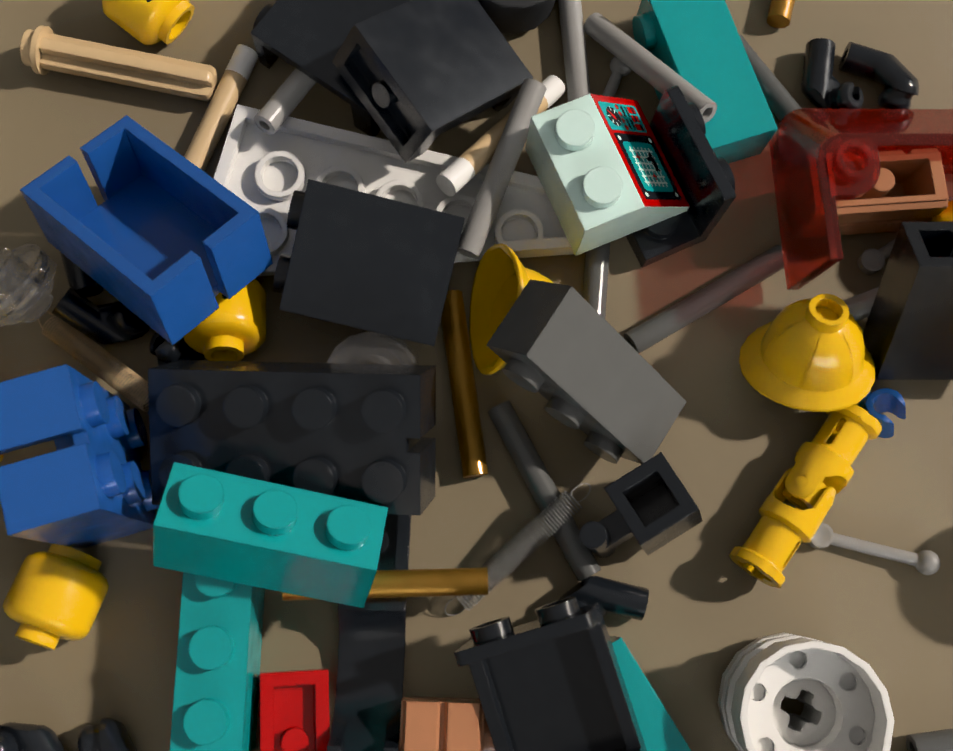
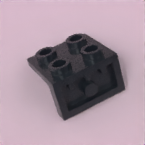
M677 85L664 91L651 120L650 127L690 207L686 212L626 236L642 268L706 240L736 198L735 179L729 164L722 157H716L705 136L706 127L700 110L694 103H687Z

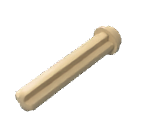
M44 25L38 26L35 30L27 29L21 39V60L24 65L30 66L34 73L39 75H46L51 70L202 101L211 100L217 88V70L212 65L56 35L49 26Z

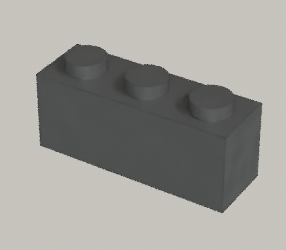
M530 279L487 343V346L506 362L502 371L510 380L530 392H539L548 400L544 409L553 418L570 428L582 430L587 435L584 445L597 456L614 464H617L621 457L639 464H643L651 459L687 402L569 285Z

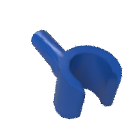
M883 388L873 392L870 391L866 397L856 404L880 422L882 431L878 437L891 438L894 436V423L886 415L880 413L889 412L898 418L906 419L905 401L902 395L893 389Z

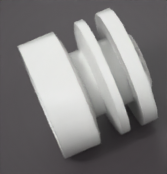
M789 633L758 637L736 652L722 674L718 697L719 711L723 729L738 751H890L895 720L888 691L867 662L842 646ZM785 696L791 699H798L804 703L800 716L794 713L788 714L781 709V703Z

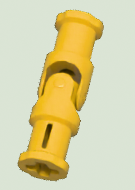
M856 404L842 410L826 412L828 417L813 440L802 443L795 454V465L783 474L775 488L759 508L761 519L742 547L735 546L729 554L731 560L736 565L768 586L782 587L785 582V576L782 572L801 543L811 542L826 514L832 507L835 495L847 486L854 475L851 465L866 442L877 439L882 431L880 422ZM785 499H787L790 503L795 505L796 508L786 505L783 502L785 501Z

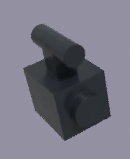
M662 452L604 488L617 510L599 522L590 521L585 523L580 530V540L596 556L607 558L615 552L617 546L635 536L640 546L649 555L703 520L698 506Z

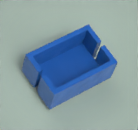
M127 115L80 147L105 202L99 206L97 205L78 162L71 156H67L20 189L48 242L171 345L177 343L219 308L215 296L222 293L228 299L232 298L273 264L259 212Z
M68 364L0 382V455L54 440L56 451L0 467V502L8 536L83 549L153 528L156 518L155 509H158L160 505H152L151 470L144 471L141 468L140 460H142L140 447L147 445V433L137 408L130 409V405L122 401L119 396L113 395L101 387L97 381L93 382Z

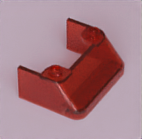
M802 108L791 111L777 125L778 130L769 141L787 290H799L843 259L836 200L859 198L875 186L880 176L879 152L902 150L907 154L912 149L937 148L941 153L944 174H953V109Z

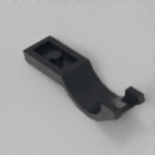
M387 514L377 570H409L412 515ZM407 597L367 598L364 608L338 603V671L333 722L327 751H399L401 700L404 687Z

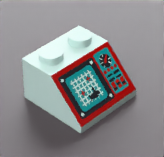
M588 94L531 116L525 150L575 256L686 212L690 207L637 100Z

